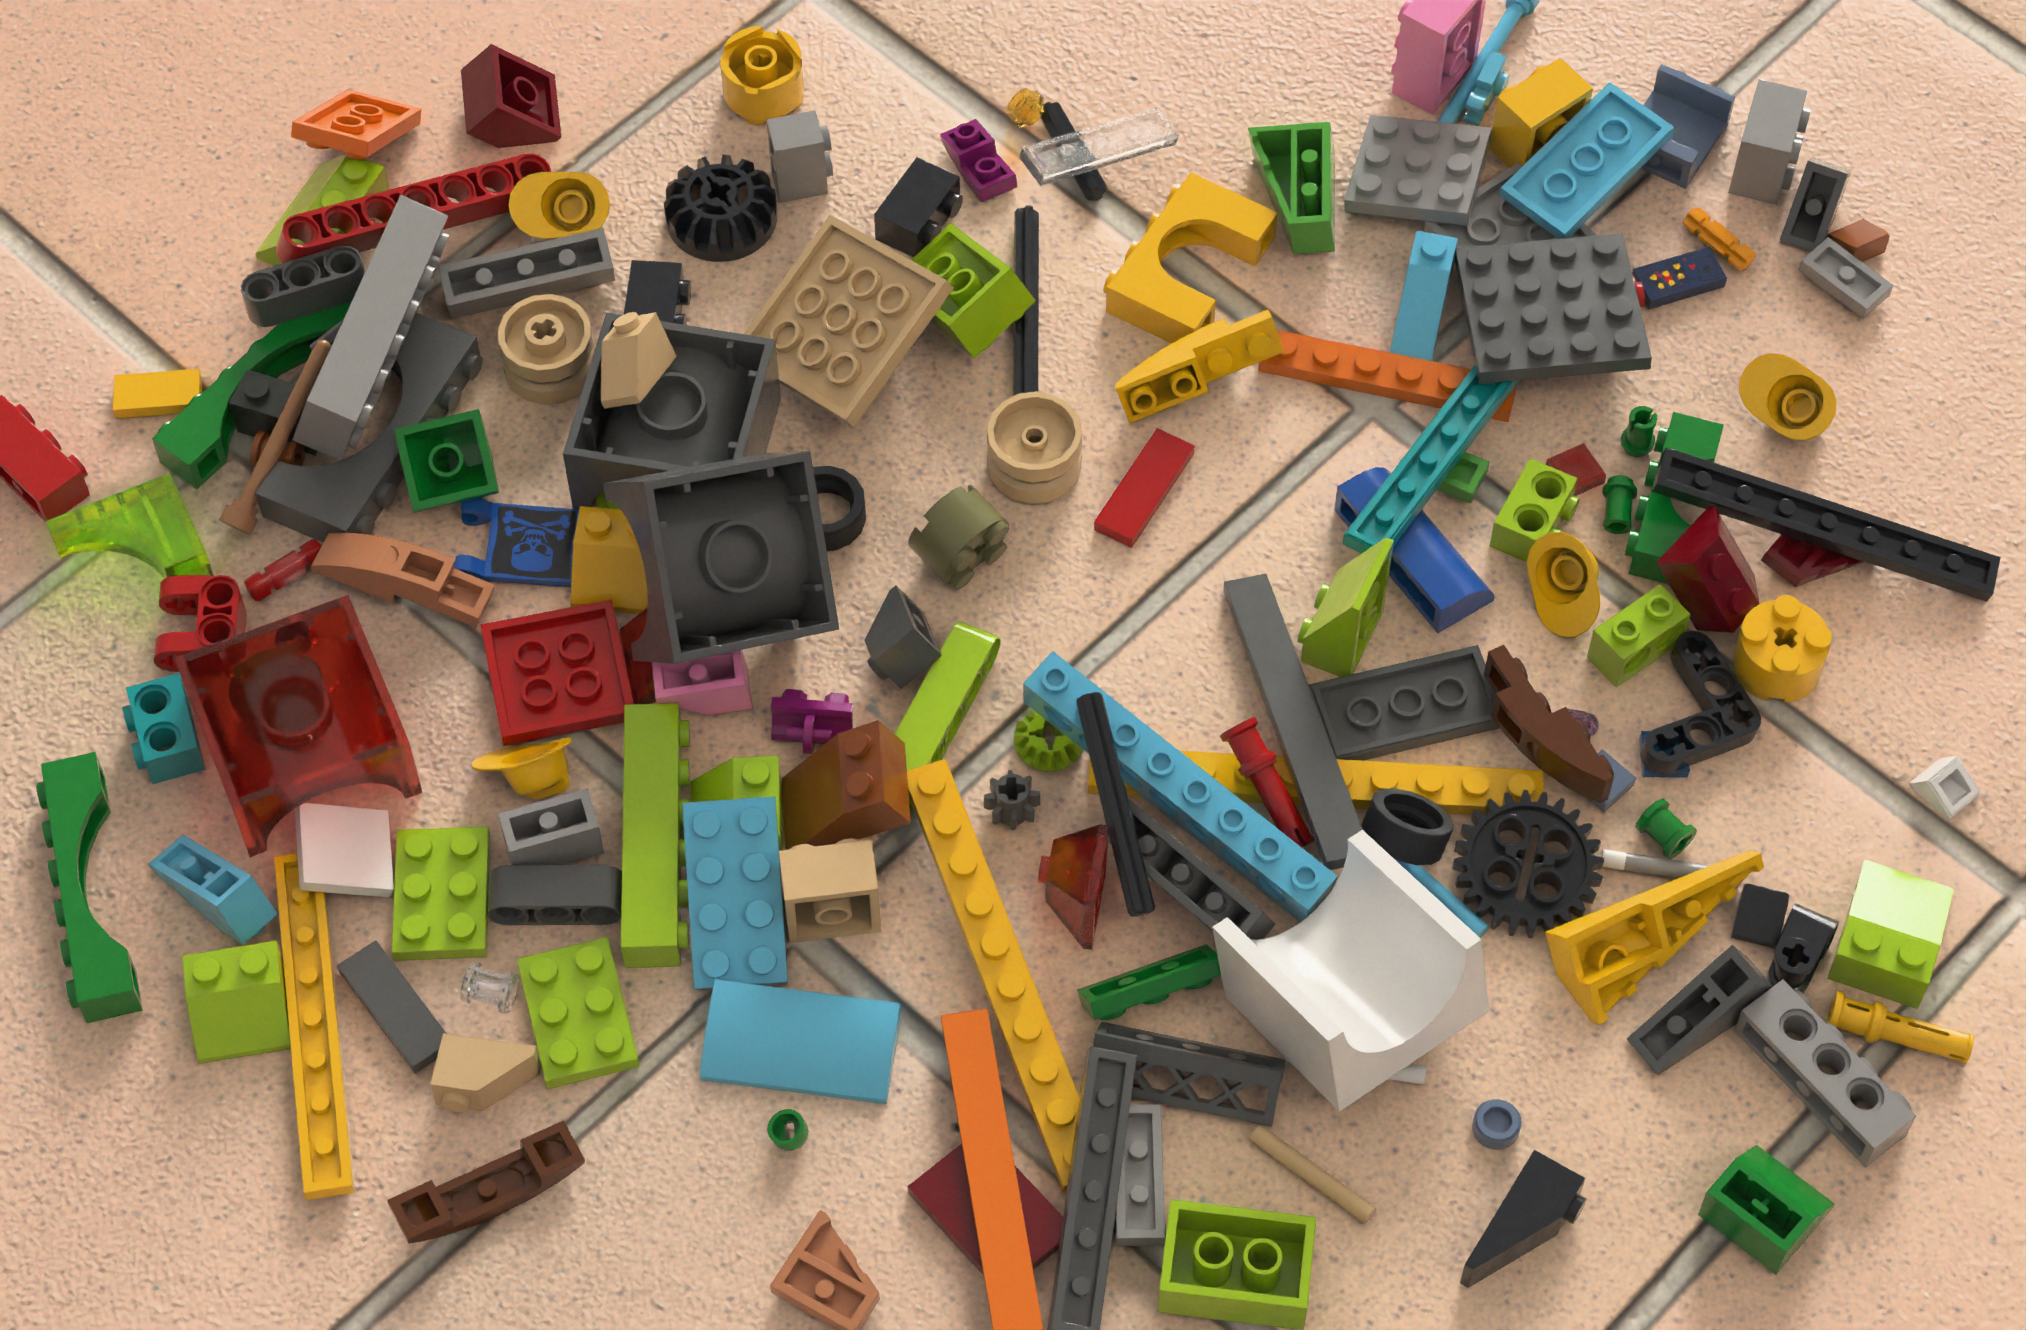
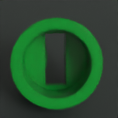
M784 1109L775 1113L767 1127L770 1139L778 1148L785 1151L801 1148L808 1138L809 1130L806 1121L797 1111L792 1109ZM789 1123L794 1124L795 1136L791 1139L787 1127Z

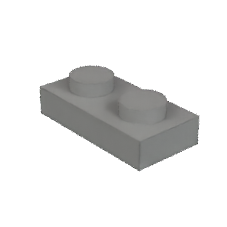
M1829 237L1801 260L1798 270L1863 319L1891 295L1893 284Z

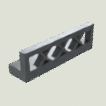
M1106 1022L1100 1023L1095 1033L1093 1047L1137 1055L1136 1061L1145 1062L1140 1067L1135 1066L1134 1079L1136 1078L1140 1085L1133 1084L1131 1097L1272 1126L1279 1088L1283 1078L1285 1059ZM1155 1065L1168 1067L1178 1082L1166 1090L1152 1088L1143 1073ZM1180 1070L1192 1073L1184 1077ZM1201 1075L1215 1077L1224 1092L1212 1100L1199 1098L1189 1083ZM1227 1080L1236 1081L1238 1083L1231 1087ZM1249 1084L1269 1088L1265 1111L1246 1108L1236 1092ZM1182 1088L1187 1095L1175 1092ZM1229 1098L1233 1105L1222 1103V1101Z

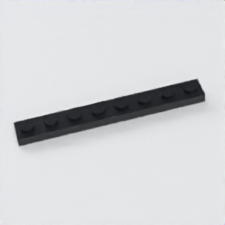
M1668 447L1665 448L1661 455L1652 492L1703 509H1707L1708 506H1715L1721 515L1985 602L1994 593L2001 559L1999 556Z

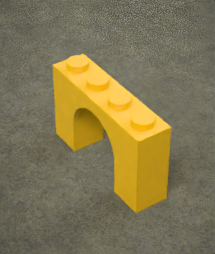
M1190 172L1181 185L1176 184L1172 188L1162 212H1155L1147 224L1145 235L1140 242L1134 241L1130 245L1121 268L1118 271L1113 270L1107 277L1103 287V292L1106 293V312L1171 344L1202 327L1214 323L1216 300L1174 280L1162 268L1161 262L1168 254L1178 248L1189 245H1206L1256 266L1276 238L1278 212Z

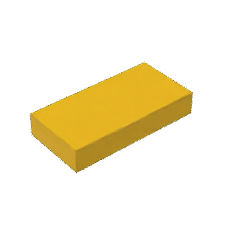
M200 369L114 375L113 412L115 418L180 414L194 396L202 394V375Z

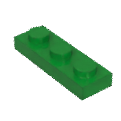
M1205 944L1077 989L1081 1006L1094 1020H1111L1122 1016L1127 1008L1138 1004L1152 1005L1163 1002L1172 992L1184 988L1199 989L1205 987L1212 982V978L1221 975L1218 956L1213 949Z

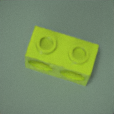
M1530 458L1494 521L1489 546L1527 562L1529 550L1537 539L1548 533L1562 532L1558 528L1563 519L1568 522L1571 521L1580 501L1579 497L1574 496L1578 478ZM1523 529H1531L1534 532L1525 531Z
M1660 584L1593 630L1587 658L1617 688L1672 650L1678 637L1686 632L1691 614Z

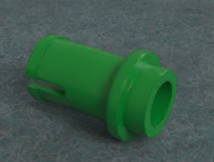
M1638 406L1630 412L1628 427L1621 435V445L1630 456L1642 457L1654 448L1655 436L1653 432L1658 419L1656 413L1651 415L1653 409L1650 407Z
M1612 476L1602 489L1603 496L1606 498L1603 527L1610 533L1624 534L1632 528V500L1637 496V488L1633 480L1627 476Z

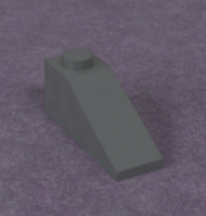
M1731 945L1632 1033L1627 1040L1654 1072L1660 1075L1736 1025L1741 1010L1772 988L1773 985L1745 954Z

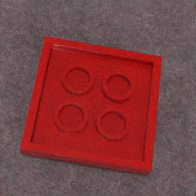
M612 599L481 624L503 746L624 723V705L634 704Z

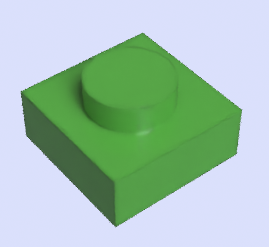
M1465 452L1437 490L1472 503L1488 472L1490 462Z

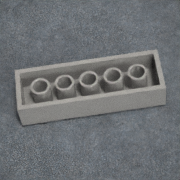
M400 195L309 394L292 439L293 441L337 460H342L348 446L353 449L357 448L369 416L374 410L385 380H387L398 351L406 338L414 315L418 311L427 290L426 288L434 275L450 234L443 232L448 215Z

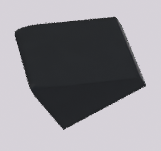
M1744 884L1738 902L1731 938L1776 948L1781 935L1790 895L1786 892L1753 884Z

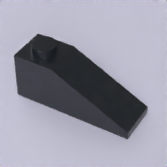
M1534 1150L1466 1261L1460 1284L1467 1288L1473 1286L1557 1236L1565 1221L1574 1224L1587 1201V1198L1581 1196L1585 1177Z

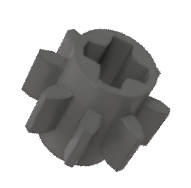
M1008 770L1007 775L1002 776L999 780L995 778L990 779L991 793L984 795V809H993L992 823L994 825L1001 822L1010 826L1012 830H1016L1017 825L1025 820L1034 822L1035 810L1033 807L1040 805V791H1031L1032 777L1030 775L1023 778L1020 775L1014 774L1012 770Z

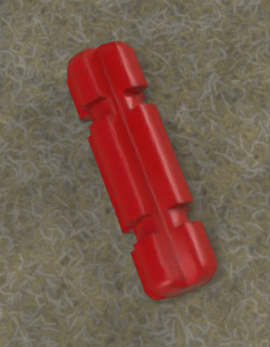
M311 539L299 547L300 552L296 553L293 550L263 568L265 573L262 575L258 571L246 578L244 585L248 594L253 600L261 601L272 594L270 589L275 588L279 590L307 573L306 568L311 567L321 548V544L316 539Z

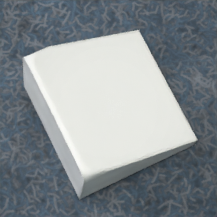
M1958 756L1938 759L1910 782L1914 790L1946 819H1951L1981 794Z

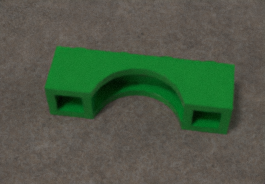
M1673 412L1669 428L1660 426L1654 451L1662 455L1665 448L1668 447L1714 462L1724 424ZM1650 461L1644 486L1652 487L1653 489L1659 462ZM1651 489L1649 497L1640 496L1634 520L1642 522L1640 532L1631 530L1624 555L1633 557L1629 570L1630 575L1669 585L1656 562L1691 525L1678 515L1670 497L1652 492Z

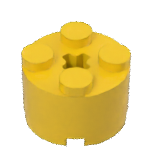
M754 26L735 33L727 40L724 45V52L720 57L723 96L732 111L744 117L746 122L751 125H763L767 122L766 119L785 116L802 104L804 81L801 50L797 41L790 34L777 29V33L764 31L762 26Z
M1781 595L1776 600L1763 602L1754 607L1743 620L1733 655L1735 676L1746 691L1759 699L1769 701L1770 697L1784 699L1783 703L1800 700L1810 694L1818 684L1830 650L1832 633L1818 613L1800 603L1794 596Z

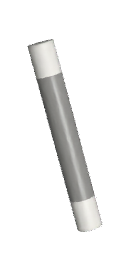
M1603 849L1601 856L1604 858L1603 868L1675 879L1710 866Z

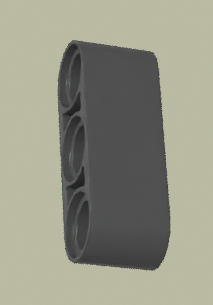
M344 245L253 272L241 284V293L248 317L257 326L270 327L352 302L365 274V269L359 251L351 246Z
M505 865L494 868L490 873L487 916L495 923L501 925H608L616 923L621 919L622 871L617 867L610 865Z

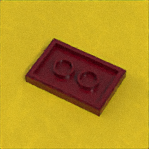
M960 1144L908 1185L907 1190L914 1201L983 1275L962 1145ZM1015 1166L1034 1270L1059 1249L1063 1216Z

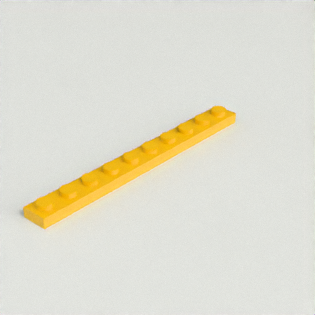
M1180 751L1243 802L1263 803L1250 777L1245 779L1244 776L1240 775L1238 769L1241 765L1234 753ZM1277 756L1275 758L1277 763L1274 764V767L1294 804L1302 806L1284 756ZM1336 759L1355 809H1368L1375 792L1382 789L1397 788L1428 798L1448 814L1472 815L1474 810H1478L1487 816L1485 807L1489 799H1492L1501 807L1504 793L1509 792L1515 802H1520L1523 790H1528L1531 802H1537L1542 792H1544L1542 770ZM1090 760L1088 794H1099ZM1125 783L1128 796L1142 797Z
M946 759L908 770L909 799L1062 1192H1065L1068 1186L1080 1100Z

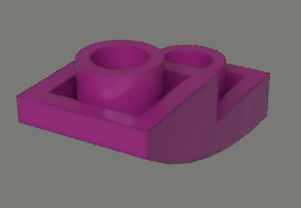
M977 119L960 124L940 134L941 141L951 160L981 203L1018 187L1016 174L997 154L994 138Z

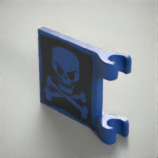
M482 498L461 503L462 523L469 526L490 522L491 524L486 561L470 555H457L455 557V569L484 581L571 588L573 541L579 509L492 503Z

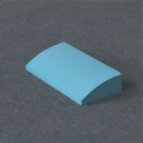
M714 979L702 1051L700 1080L887 1104L901 1024L900 1003Z

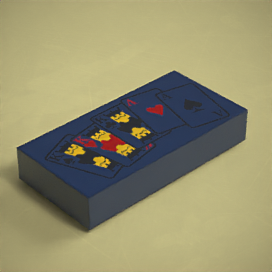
M1710 246L1634 268L1632 271L1636 283L1641 282L1643 284L1645 304L1648 310L1723 288L1727 281V277Z

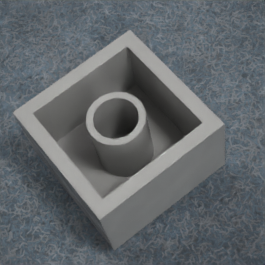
M1758 79L1728 193L1777 205L1781 189L1790 190L1796 166L1789 165L1788 163L1797 164L1804 135L1796 132L1805 133L1811 112L1810 108L1803 107L1808 90Z

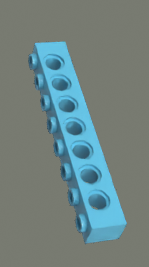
M1054 651L1045 658L1023 683V702L1088 754L1076 701L1077 698L1084 694L1100 692L1104 698L1124 783L1299 922H1302L1318 908L1335 886L1338 877L1335 873Z

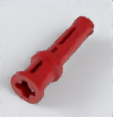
M1252 717L1220 735L1221 740L1229 743L1241 765L1238 769L1240 775L1244 776L1245 779L1250 777L1276 827L1302 848L1315 841L1274 767V764L1277 763L1275 759L1277 756L1274 751H1268L1256 729L1258 724L1256 717Z

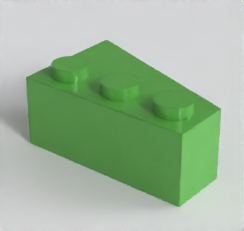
M1316 122L1248 127L1253 159L1274 209L1278 212L1279 221L1293 254L1335 252V149L1331 123Z

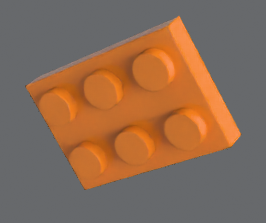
M347 89L292 121L291 137L306 141V145L311 148H333L344 151L346 157L366 159L420 125L422 109Z

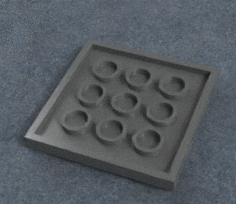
M1623 233L1456 248V270L1479 384L1646 370L1651 368L1652 356Z

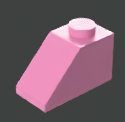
M742 650L676 664L652 662L655 699L657 703H679L681 709L705 715L753 709L749 668Z

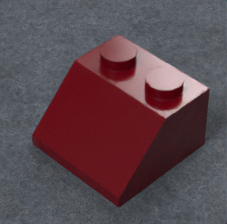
M490 44L461 69L467 134L497 148L557 142L562 138L555 74L493 44Z
M1708 506L1656 562L1681 605L1691 614L1690 620L1697 631L1734 633L1743 623L1746 615L1760 604L1755 574L1715 506Z

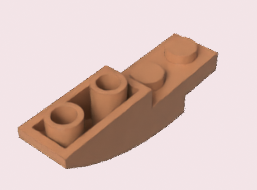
M329 533L311 565V571L391 604L396 596H400L473 627H477L495 588L494 584L455 569L456 558L412 543L368 534Z

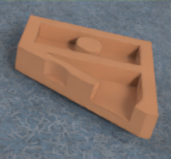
M819 1210L770 1284L771 1293L836 1330H860L880 1300L879 1291L869 1276L862 1272L857 1264L856 1257L848 1245H844L832 1227L828 1215Z

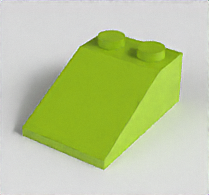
M952 223L911 259L913 262L944 278L953 286L954 289L931 321L973 358H976L982 351L989 348L1004 330L1020 319L1025 311L1036 302L1008 265Z
M1384 538L1339 568L1330 585L1322 584L1314 604V608L1318 610L1313 619L1306 618L1298 634L1297 642L1303 644L1301 662L1339 677L1354 673L1384 610L1394 540Z
M1864 860L1827 979L1918 1009L1930 983L1941 946L1954 889Z

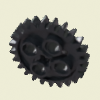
M1523 790L1520 802H1515L1509 792L1504 793L1501 807L1492 799L1487 800L1485 807L1487 816L1478 810H1474L1471 816L1474 826L1463 824L1460 835L1465 840H1458L1455 844L1454 852L1462 857L1454 859L1452 870L1465 872L1457 877L1455 886L1456 888H1470L1464 895L1463 903L1471 904L1478 901L1479 906L1476 915L1480 918L1488 913L1493 915L1491 922L1493 930L1502 921L1507 922L1509 936L1515 934L1518 926H1525L1528 938H1533L1536 926L1541 925L1544 932L1554 928V921H1557L1560 925L1571 922L1569 912L1579 918L1583 917L1586 908L1582 901L1593 904L1597 893L1590 887H1600L1603 876L1594 871L1602 868L1604 858L1592 855L1599 850L1601 841L1598 839H1586L1591 833L1593 825L1591 823L1580 826L1576 824L1581 812L1579 809L1570 812L1568 815L1562 812L1565 803L1563 798L1558 800L1553 807L1547 805V792H1542L1537 802H1531L1528 790ZM1537 827L1540 830L1533 858V867L1528 880L1525 898L1519 901L1516 899V893L1524 864L1523 861L1531 829ZM1505 830H1512L1521 837L1522 841L1517 844H1508L1500 838L1499 833ZM1550 841H1557L1566 848L1567 852L1562 855H1553L1545 849L1544 844ZM1495 872H1502L1510 877L1512 883L1505 887L1497 886L1490 881L1489 875ZM1540 883H1547L1556 889L1557 895L1551 898H1544L1535 891L1534 886Z

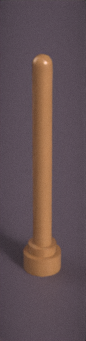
M327 340L316 342L239 500L234 498L231 506L226 504L219 521L248 535L252 534L258 522V519L255 518L258 509L255 508L258 502L255 493L277 463L306 404L331 348V344Z

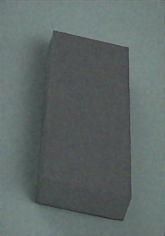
M377 940L337 965L341 976L414 1074L437 1059L442 1036L446 1032Z

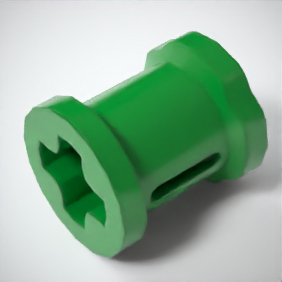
M1662 798L1655 801L1643 812L1636 822L1635 828L1640 833L1647 832L1664 848L1663 855L1668 859H1672L1691 843L1697 830L1691 824L1686 826L1668 809L1669 803Z

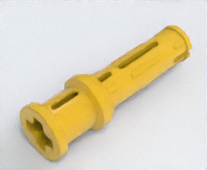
M1836 990L1833 995L1826 1023L1834 1025L1839 1030L1863 1036L1864 1042L1873 1043L1881 1039L1950 1058L1963 1064L1968 1063L1974 1045L1975 1036L1973 1034L1954 1031L1943 1026L1898 1015L1897 1013L1887 1011V1006H1883L1881 1002L1875 1001L1871 1005L1847 998L1844 992Z

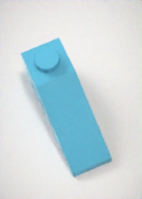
M1416 230L1390 353L1432 361L1452 276L1458 238Z
M183 834L148 864L160 878L216 928L242 945L250 938L259 935L265 928V925L278 915L252 875Z

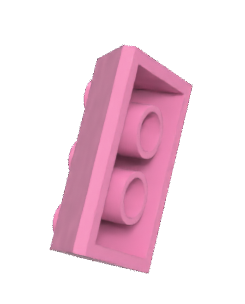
M1407 0L1398 15V21L1401 22L1394 44V47L1397 49V56L1391 69V74L1394 75L1392 93L1433 115L1464 79L1477 58L1486 0Z

